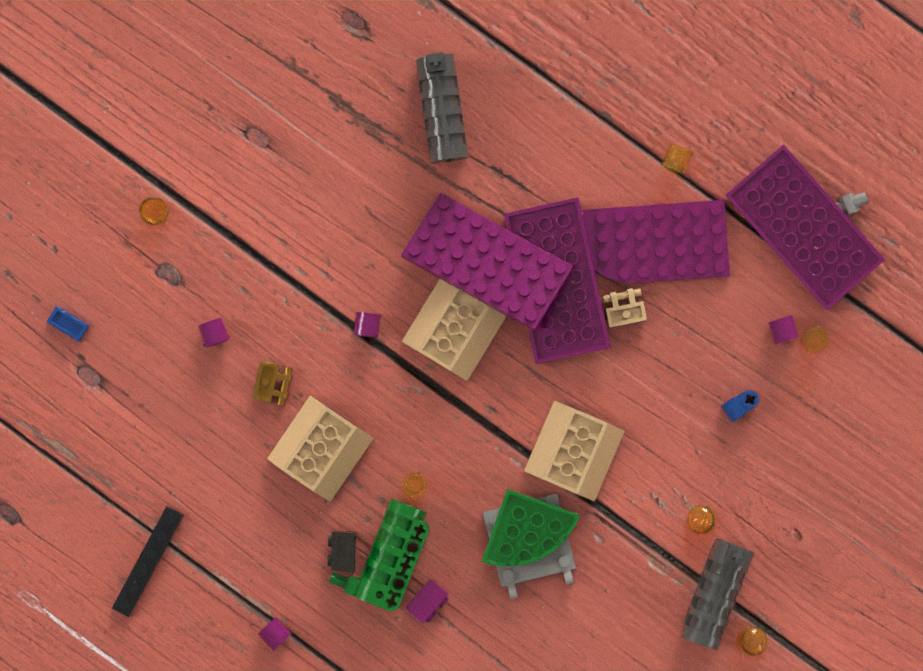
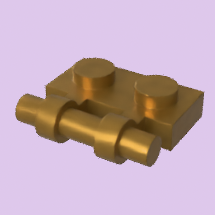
M260 361L252 399L271 403L272 397L278 396L277 404L284 406L285 400L289 396L287 391L289 383L292 382L293 376L291 374L293 368L285 367L284 374L278 373L280 365ZM277 379L282 380L280 391L274 390Z

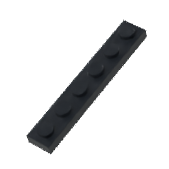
M166 506L112 609L130 617L182 520L183 514Z

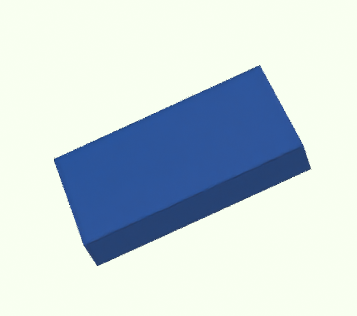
M58 306L54 308L47 320V323L79 342L90 326Z

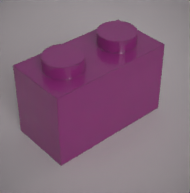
M431 578L405 609L421 623L425 621L429 623L436 615L434 610L438 606L442 608L449 600L447 598L448 592Z

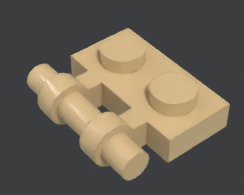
M630 288L620 293H616V291L610 292V295L603 296L604 303L612 302L613 306L612 308L605 309L609 328L647 320L644 302L636 303L635 297L642 296L640 288L634 290ZM629 299L630 304L619 306V300Z

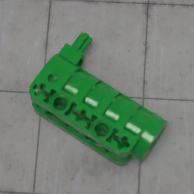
M391 498L360 578L352 575L348 578L333 572L329 583L344 588V593L387 611L398 609L429 532V525L424 521L427 512ZM423 525L425 532H421L419 539L412 538V536H416L418 531L415 526ZM416 543L418 551L411 552L408 549V544ZM410 556L409 566L411 568L408 567L404 575L400 574L403 570L401 563H405L407 557ZM394 580H403L404 586L397 588L394 585ZM393 592L397 593L394 599L396 603L391 606L387 599H391Z

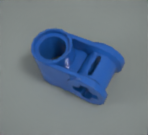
M746 390L725 402L721 407L729 420L734 422L754 408L759 402V397L755 392ZM746 395L754 396L752 404L749 402L745 403V400H747Z

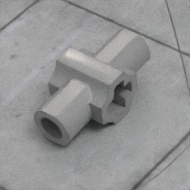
M865 192L857 195L850 193L839 197L836 204L845 215L860 211L859 207L869 204Z

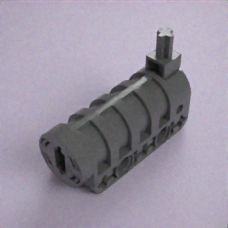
M442 52L428 54L426 57L416 59L430 163H447L469 158L454 55L443 54Z
M719 538L715 539L684 619L683 626L685 628L681 637L718 651L722 640L721 636L728 625L731 610L734 609L735 599L742 588L745 573L748 572L755 552Z

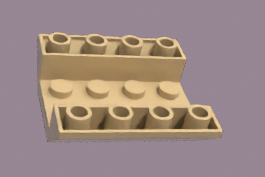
M439 279L402 342L468 381L505 320L506 315Z
M310 395L267 459L304 486L331 502L374 438Z
M554 401L524 471L595 501L625 431Z

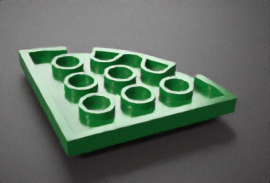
M507 489L481 562L496 566H517L537 561L553 552L565 541L574 529L580 514Z

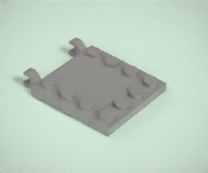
M557 494L537 498V500L560 507ZM500 508L483 512L489 539ZM568 537L557 549L537 561L517 566H496L501 587L507 586L510 599L518 597L515 588L516 583L563 572L566 585L572 584L574 581L571 569L576 568Z

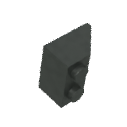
M332 531V535H328V547H332V554L328 555V566H331V571L354 572L356 531Z

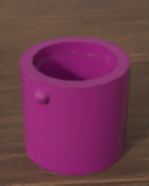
M356 312L354 335L378 338L381 315Z
M792 315L768 322L775 344L799 337Z
M222 318L214 319L198 326L204 341L203 346H206V348L223 343L230 338V335H227Z
M276 617L258 633L273 651L292 634Z

